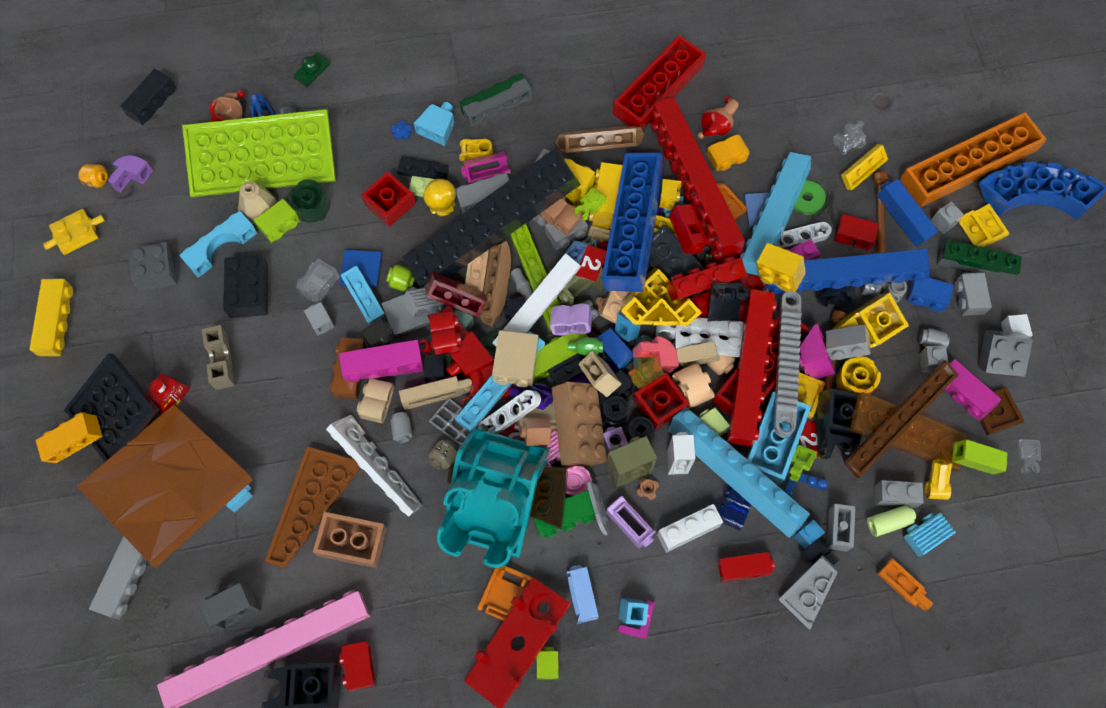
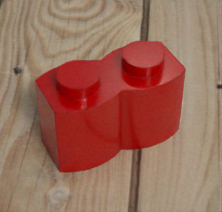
M452 310L429 314L435 354L459 351L458 345L462 344L460 333H456V327H459L458 316H454Z

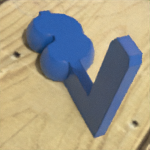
M802 473L798 480L818 490H826L828 482L823 479H817L814 476ZM789 479L784 491L790 497L796 481Z

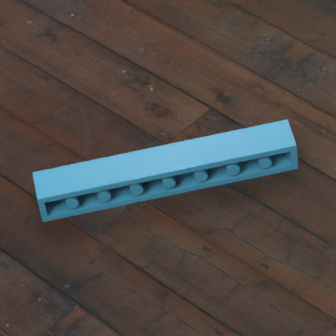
M790 152L788 158L784 159L782 171H779L777 174L776 185H772L771 196L766 199L765 209L759 214V223L754 225L753 236L747 241L746 252L741 254L740 258H742L746 273L759 276L756 262L766 244L770 243L778 246L811 169V156Z
M686 407L673 417L668 431L672 435L680 432L693 435L695 455L787 537L790 538L802 527L809 513Z

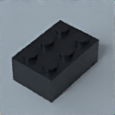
M263 255L225 258L223 310L229 318L267 315L268 264Z

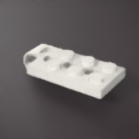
M696 318L688 326L656 325V337L660 336L668 341L675 338L676 352L678 348L715 342L719 355L740 357L743 322L707 321L708 318ZM687 332L690 336L684 337L680 333ZM700 334H707L709 338H702ZM724 335L728 337V340H722L719 336Z

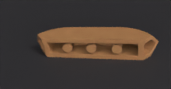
M637 126L579 130L560 134L555 144L564 153L631 147L642 143L644 132L641 127Z
M507 241L493 246L489 252L483 290L487 302L480 313V318L483 323L491 327L500 320L504 311L503 308H505L511 268V253Z

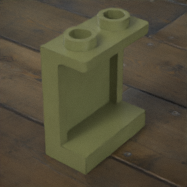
M601 267L596 282L578 277L575 274L558 294L559 305L573 306L574 298L592 285L599 293L604 290L605 287L602 281L603 268Z

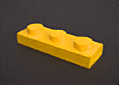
M877 144L841 174L847 190H853L888 160L883 144Z

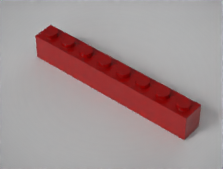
M751 289L748 297L727 441L730 443L752 446L759 438L760 429H757V422L761 421L762 410H759L760 403H763L765 391H762V384H765L767 380V373L764 372L765 366H768L770 355L767 354V348H770L772 336H769V332L774 326V319L771 317L777 305V301H774L775 293Z

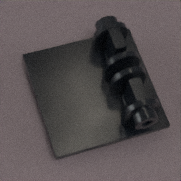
M712 283L707 321H739L741 300L747 299L750 295V292L743 288V283Z

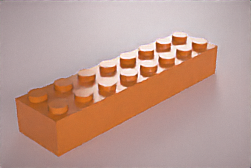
M1025 112L907 168L900 181L921 208L1038 151L1047 139Z

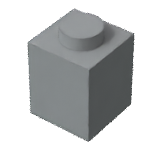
M951 201L937 211L931 222L944 234L957 225L964 214Z
M321 302L312 304L308 309L304 310L317 336L334 328Z
M926 346L919 354L921 372H932L942 361L946 360L948 362L946 346Z

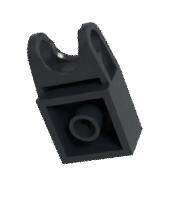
M833 388L819 393L816 432L818 455L821 459H829L835 445H837L845 462L850 456V452L852 454L860 446L865 428L866 396Z
M334 662L291 664L290 666L265 671L264 677L279 680L281 690L274 699L262 702L261 708H339L341 666ZM318 684L317 689L313 691V687H316Z

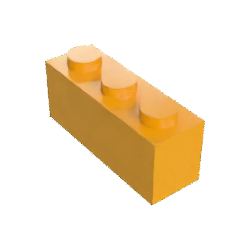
M82 412L76 414L71 420L59 424V427L54 430L45 432L42 437L36 440L42 462L58 463L103 436L97 416Z

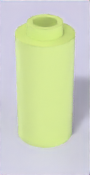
M904 505L868 517L867 524L872 535L877 537L913 525L916 514L912 508Z

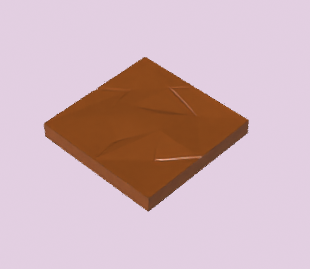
M172 405L136 438L121 448L76 487L154 568H157L253 480L245 470L175 405Z

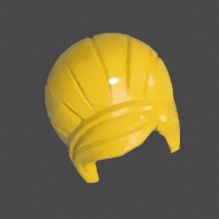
M435 179L426 186L423 198L433 214L447 216L454 211L457 192L450 181Z

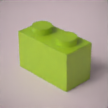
M284 199L253 220L257 228L270 243L279 240L284 233L295 228L300 222L297 213Z

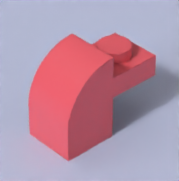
M657 336L651 342L642 341L633 349V357L651 358L653 372L671 373L679 366L675 347L663 337Z

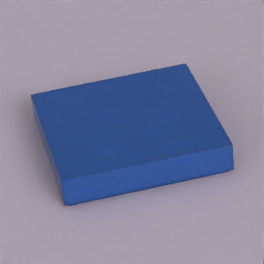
M345 250L341 274L358 266L369 287L378 288L382 252ZM340 276V285L346 286L345 282Z

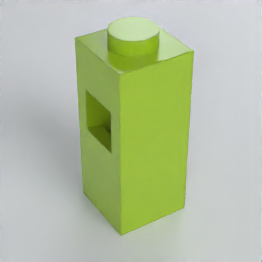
M963 440L954 443L952 462L989 474L1006 472L1008 452L970 440Z

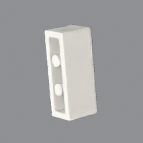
M680 432L672 436L667 449L668 475L688 474L695 461L694 436L688 435L686 432Z
M714 504L660 529L657 536L667 553L719 528L723 521Z

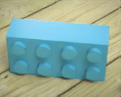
M773 392L769 397L758 427L760 429L758 441H755L751 446L747 460L770 480L781 484L787 475L811 406L798 401L796 428L791 436L780 437L775 433L773 427L775 392ZM779 423L783 431L790 430L788 423Z

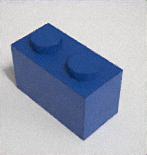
M932 278L923 281L912 280L906 301L911 302L915 306H924L932 311L943 312L950 304L954 285Z

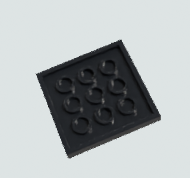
M108 353L64 411L71 419L76 414L82 412L97 416L103 437L94 441L91 445L106 462L142 432L159 411V408L114 354Z

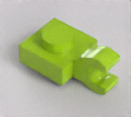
M801 445L797 446L791 461L793 465L790 470L791 480L798 482L802 470H810L817 457L816 451Z

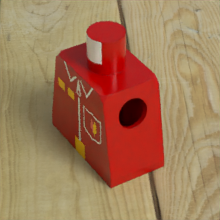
M162 373L156 380L152 381L147 394L159 408L158 412L163 414L172 405L177 407L190 390V387Z

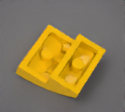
M990 204L976 211H970L958 222L974 246L985 247L1009 235L1008 230Z

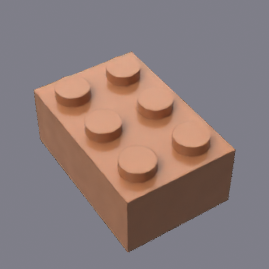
M324 512L313 553L318 557L377 568L387 527L382 523Z

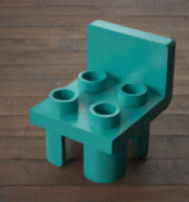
M474 428L460 446L456 455L450 489L446 493L443 505L446 506L445 516L437 534L439 547L445 553L456 557L461 556L468 543L486 548L488 551L484 556L483 564L494 568L506 565L511 556L519 558L524 545L537 482L547 464L550 449L538 445L526 446L524 441Z

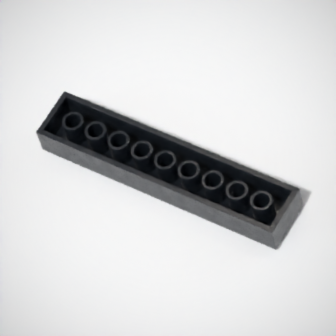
M555 148L402 258L420 288L427 284L432 272L449 278L581 184L563 156Z

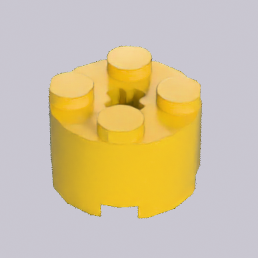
M860 356L849 359L843 364L836 375V389L867 397L878 386L881 373L880 371L878 372L877 367L874 365L875 362L867 357Z

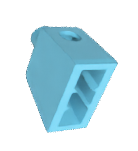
M444 102L441 108L433 104L430 105L414 122L415 132L445 146L454 126V116L451 113L453 106L448 102Z

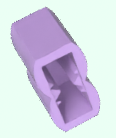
M580 303L571 307L566 305L553 307L550 322L552 333L554 335H568L571 333L585 334L591 332L592 312L590 305Z

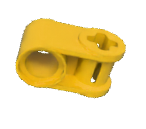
M463 139L460 141L461 154L459 155V160L462 162L494 154L492 143L488 139Z

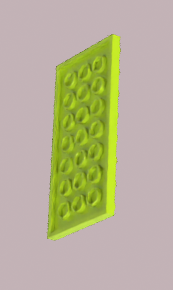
M327 109L182 125L189 191L192 198L239 193L240 187L246 182H255L266 189L336 182Z

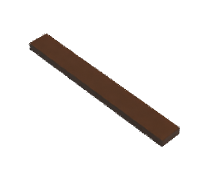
M946 360L942 361L845 460L844 465L856 478H860L959 374Z

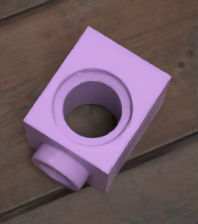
M610 427L603 433L605 448L608 454L611 452V448L617 446L611 444L610 440L612 438H617L622 446L628 444L622 427Z

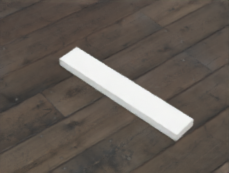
M565 254L502 331L527 333L581 266ZM497 336V338L492 342L496 347H497L498 336Z

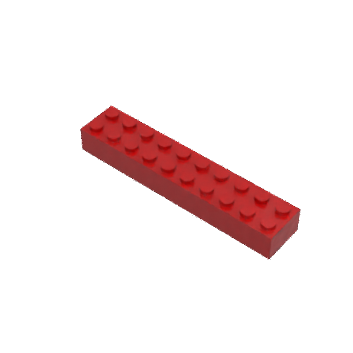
M675 97L654 102V108L651 111L653 118L650 123L651 129L657 135L659 146L663 147L664 157L666 160H669L672 173H675L676 181H681L685 201L694 207L707 237L708 243L706 246H709L711 249L712 259L720 265L723 264V259L732 256L734 259L740 258L745 240Z

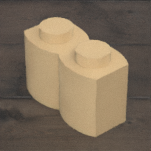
M370 379L368 383H365L363 388V394L365 395L363 400L359 401L357 405V412H359L358 414L361 419L384 423L395 388L393 383Z

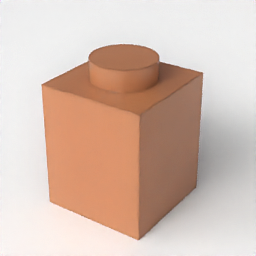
M548 417L524 418V426H520V436L524 438L526 446L550 445L551 426Z

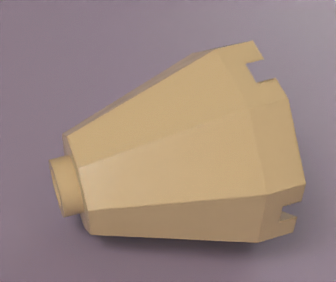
M246 182L240 187L238 211L251 224H255L253 220L278 201L266 188L255 182Z

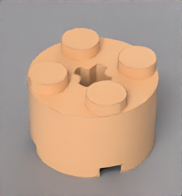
M698 363L692 364L672 375L673 382L690 403L688 409L714 398V393L709 387V383H711L710 377L707 372H702Z

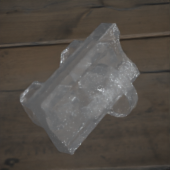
M859 121L856 125L849 122L844 128L845 135L837 133L834 136V144L840 147L841 154L845 155L851 148H863L866 145V135L862 130L864 122Z

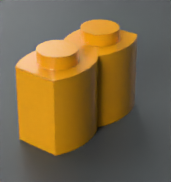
M739 134L708 147L706 155L716 171H725L732 164L744 163L750 151Z

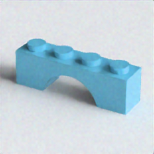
M238 211L221 225H217L206 236L201 237L191 247L186 248L179 256L199 278L213 267L212 255L217 247L226 242L244 244L258 233L249 220Z

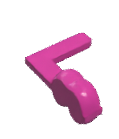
M646 601L649 604L646 625H641L640 630L620 625L618 631L623 634L646 639L655 601Z

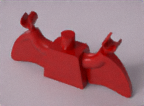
M447 306L442 312L453 311V308ZM459 324V327H456V333H460L462 344L458 345L459 351L450 352V358L454 363L445 369L451 377L462 372L466 378H470L472 381L469 397L462 400V405H464L466 400H471L492 376L494 359L473 332L469 333ZM426 340L419 342L420 345L427 344V347L420 351L429 353L432 350L433 342L429 343ZM512 385L508 388V390L503 394V396L500 399L510 396V389L513 387Z

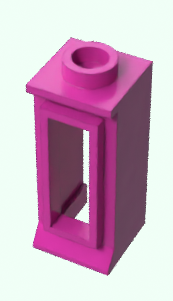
M505 151L463 161L464 167H461L463 178H467L468 182L472 183L481 179L492 178L497 174L511 173L507 165L506 159L508 158ZM495 161L499 163L498 166L474 172L471 171V167Z

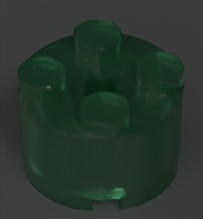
M314 180L300 181L289 192V203L297 213L300 221L311 223L322 221L326 218L330 203L324 188Z

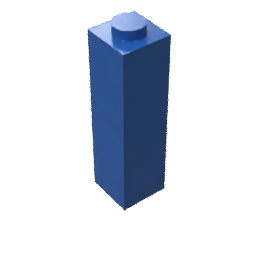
M899 179L892 183L888 181L880 187L882 190L877 194L878 198L916 247L938 232Z

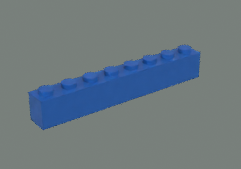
M928 249L804 261L806 274L796 292L809 289L819 291L830 287L833 289H840L844 286L861 287L864 284L881 285L885 282L902 283L907 280L923 281L929 279L930 274ZM768 284L769 293L782 294L786 292L775 284Z

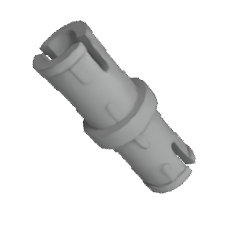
M520 268L514 269L510 275L516 284V290L527 301L533 294L530 288L531 284L525 279Z

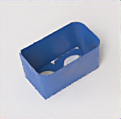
M611 328L596 337L599 341H603V351L607 356V361L605 362L615 373L623 370L633 362V352Z

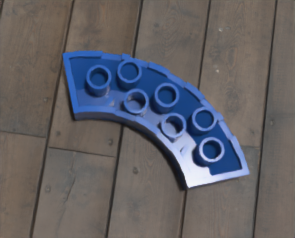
M1025 162L1022 165H1010L1003 170H997L979 183L985 204H990L998 216L1018 206L1039 204L1057 208L1077 220L1106 192V185L1093 176H1086L1077 172L1078 169H1068L1061 167V164L1050 162L1047 164Z

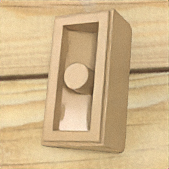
M715 342L677 349L678 362L683 368L695 363L700 365L720 360Z

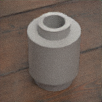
M931 328L922 329L918 339V343L924 347L946 346L947 348L950 337H947V332Z
M395 413L391 416L392 419L390 421L393 440L398 443L408 442L413 436L410 418L407 416V413Z

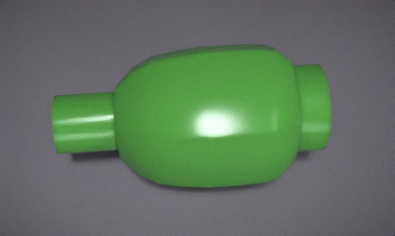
M581 338L576 343H568V350H576L578 354L586 356L593 351L598 355L603 353V341H599L597 338Z

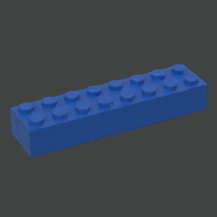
M625 153L602 274V281L606 291L644 292L664 172V162L661 153Z

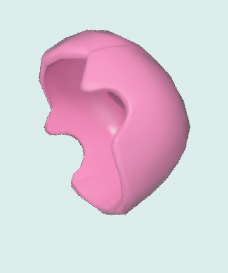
M576 465L567 468L566 493L574 496L587 491V482H592L589 471L582 466Z

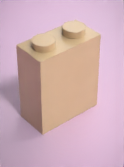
M499 330L492 372L493 382L500 385L511 383L516 384L518 387L533 386L539 344L538 335Z

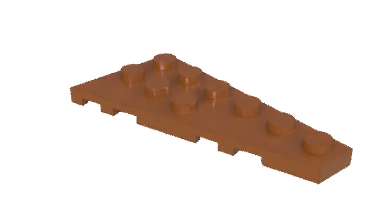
M311 447L306 448L265 558V563L286 569L322 521L323 513L329 512L361 468L354 459Z

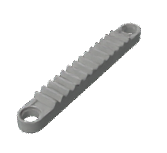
M792 291L783 294L779 313L773 427L775 433L783 438L791 436L794 432L798 409L797 390L799 386L798 368L800 364L799 346L802 313L801 296L797 292ZM786 298H793L796 304L789 305L786 302ZM779 423H788L790 430L783 431Z

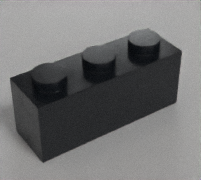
M154 68L120 107L128 117L144 125L155 111L162 106L163 102L173 94L176 86L170 77Z

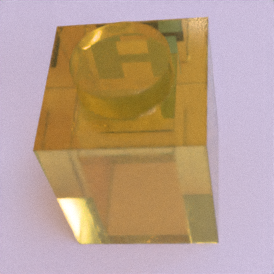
M655 357L628 372L632 382L638 389L664 374Z

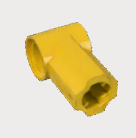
M944 459L932 461L930 480L925 484V496L927 499H950L951 485L949 480L952 467L950 461Z

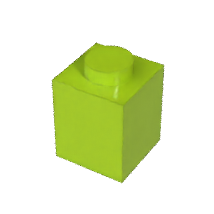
M543 647L538 654L537 679H558V651H554L553 647Z

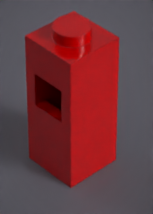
M693 205L676 206L669 215V219L684 254L701 253L708 240Z
M769 552L723 558L717 562L721 583L770 576L775 569L774 559L770 557Z

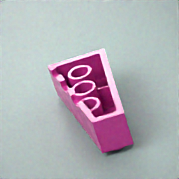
M418 340L339 353L342 376L348 382L424 372Z

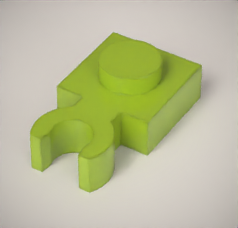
M592 187L580 200L582 205L575 208V215L577 216L580 212H583L582 220L586 221L589 217V212L591 211L595 214L607 202V197Z

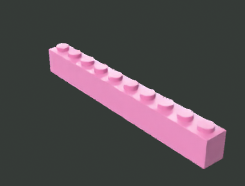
M355 590L343 594L342 599L337 601L335 599L323 604V608L318 610L315 608L308 610L299 619H289L284 622V626L278 629L273 627L264 631L265 635L257 638V636L248 638L244 641L245 644L239 647H229L224 650V654L218 657L217 655L210 656L204 659V663L199 666L195 664L186 667L182 674L177 676L172 674L163 679L164 682L157 685L164 708H179L371 617L362 594L359 591L355 592Z

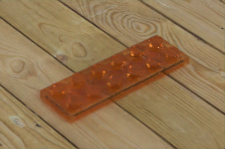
M861 392L858 394L850 430L869 437L898 406ZM920 415L891 447L929 462L936 459L950 461L952 463L951 470L957 472L960 471L961 465L952 462L953 445L955 442L966 440L967 434Z

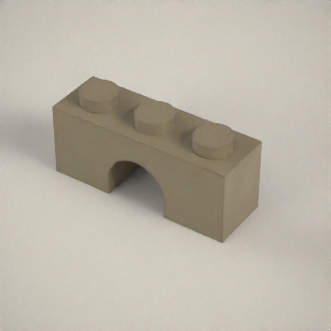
M221 325L202 329L204 347L210 359V364L206 365L209 383L215 390L235 386L228 333Z

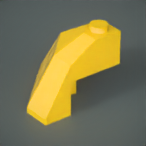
M653 268L646 275L644 292H630L620 309L634 325L688 326L702 313L689 298L684 297L671 302L665 283L670 281L658 268Z

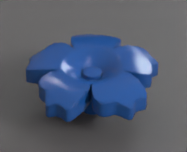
M402 120L397 123V126L392 125L391 127L394 134L393 137L399 140L402 137L405 140L408 139L411 135L410 132L413 131L412 125L405 124V121Z

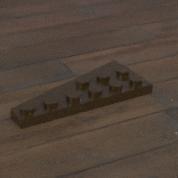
M452 463L449 467L447 479L449 484H451L455 463ZM544 467L537 482L530 517L561 530L563 527L568 477L567 468Z

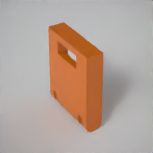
M507 566L495 568L477 610L482 611L486 604L488 605L485 611L486 614L504 621L514 607L510 603L514 596L520 598L532 577ZM505 572L523 579L521 587L503 580Z

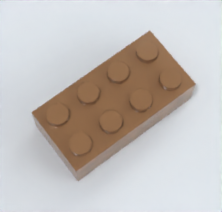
M566 382L552 387L561 466H594L607 462L597 389L592 384Z

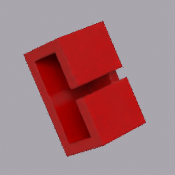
M843 214L838 222L834 241L850 246L851 240L855 239L853 247L870 251L875 243L879 224L871 220H863L853 215Z
M365 641L342 646L339 660L341 666L344 665L345 674H342L343 686L347 687L348 691L376 686L374 666H371L373 660L370 643Z

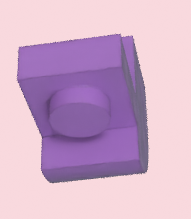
M132 155L123 156L113 163L116 171L111 174L108 182L116 191L121 193L131 179L144 184L153 170L147 161Z

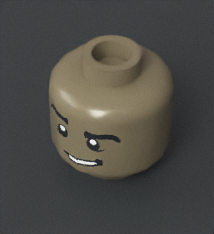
M450 440L438 441L429 452L430 464L436 469H448L456 459L457 446Z

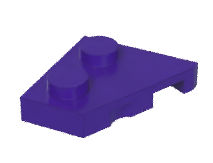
M533 383V386L518 387L515 385L510 389V396L514 398L526 390L537 391L541 397V402L536 407L537 409L544 410L553 402L552 389L545 388L546 384ZM530 396V400H528V401L525 402V403H531V399H532L533 397Z

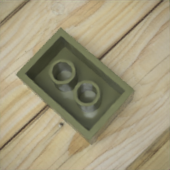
M638 436L631 439L629 444L625 446L620 444L611 448V452L608 454L606 469L616 489L651 474L657 457L647 436L643 438Z

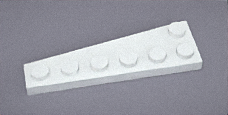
M352 415L328 426L326 430L331 434V437L338 441L345 452L354 458L359 467L370 475L372 480L385 491V494L399 506L403 513L409 517L422 506L397 472L388 468L386 458L377 454L375 444L373 442L369 443L363 436L365 434L364 430Z

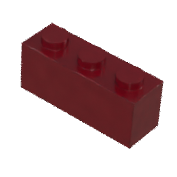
M435 272L431 273L425 286L426 297L479 317L487 302L483 292Z

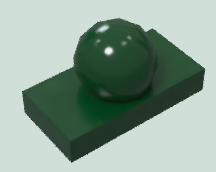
M317 52L313 56L305 57L302 60V67L293 75L294 79L308 87L330 65V62Z

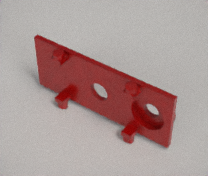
M534 577L520 598L513 597L510 603L514 607L484 652L477 651L474 657L478 661L464 680L467 685L497 708H504L515 689L519 688L524 675L551 634L556 631L558 623L571 605L570 602ZM543 602L549 604V610L545 614L539 612V606ZM516 636H523L525 639L524 647L522 650L515 651L512 648L513 639Z

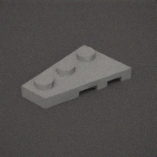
M822 555L778 599L809 630L838 573V569Z

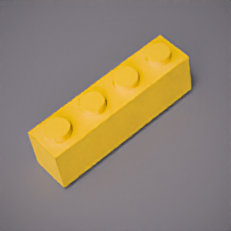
M65 279L41 280L29 349L37 356H61L62 350L65 347L64 335L68 328L67 317L70 313V298L73 296V288Z

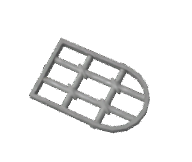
M448 398L429 420V423L459 445L463 444L457 441L460 436L465 439L468 437L464 433L465 428L460 431L451 423L463 408ZM448 402L459 408L456 413H453L446 407ZM442 409L451 414L452 417L449 421L439 415ZM436 417L444 422L445 426L442 429L432 422ZM448 426L457 432L458 435L455 439L444 431Z
M587 482L600 530L605 536L609 535V520L599 486L592 482Z

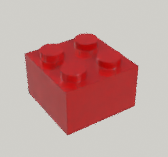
M388 171L361 194L364 205L388 227H391L415 205L413 193Z
M667 373L635 392L633 402L644 417L653 423L654 431L672 421L675 415L686 407L688 408L690 404Z

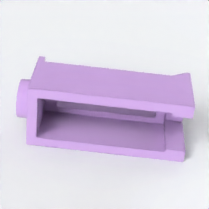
M623 496L607 508V515L638 549L642 546L646 548L654 541L655 531L627 503ZM623 507L645 530L641 536H638L618 514Z

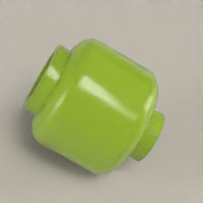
M395 265L393 268L390 267L386 282H389L390 288L406 291L408 286H413L414 277L409 268Z

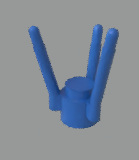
M262 94L251 96V118L255 117V111L261 117L262 112L266 108L271 115H275L269 101H265Z

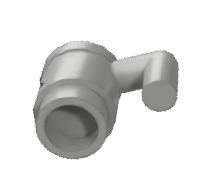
M905 281L902 283L891 282L890 284L885 282L882 285L884 289L883 294L890 293L897 303L906 293L907 284Z

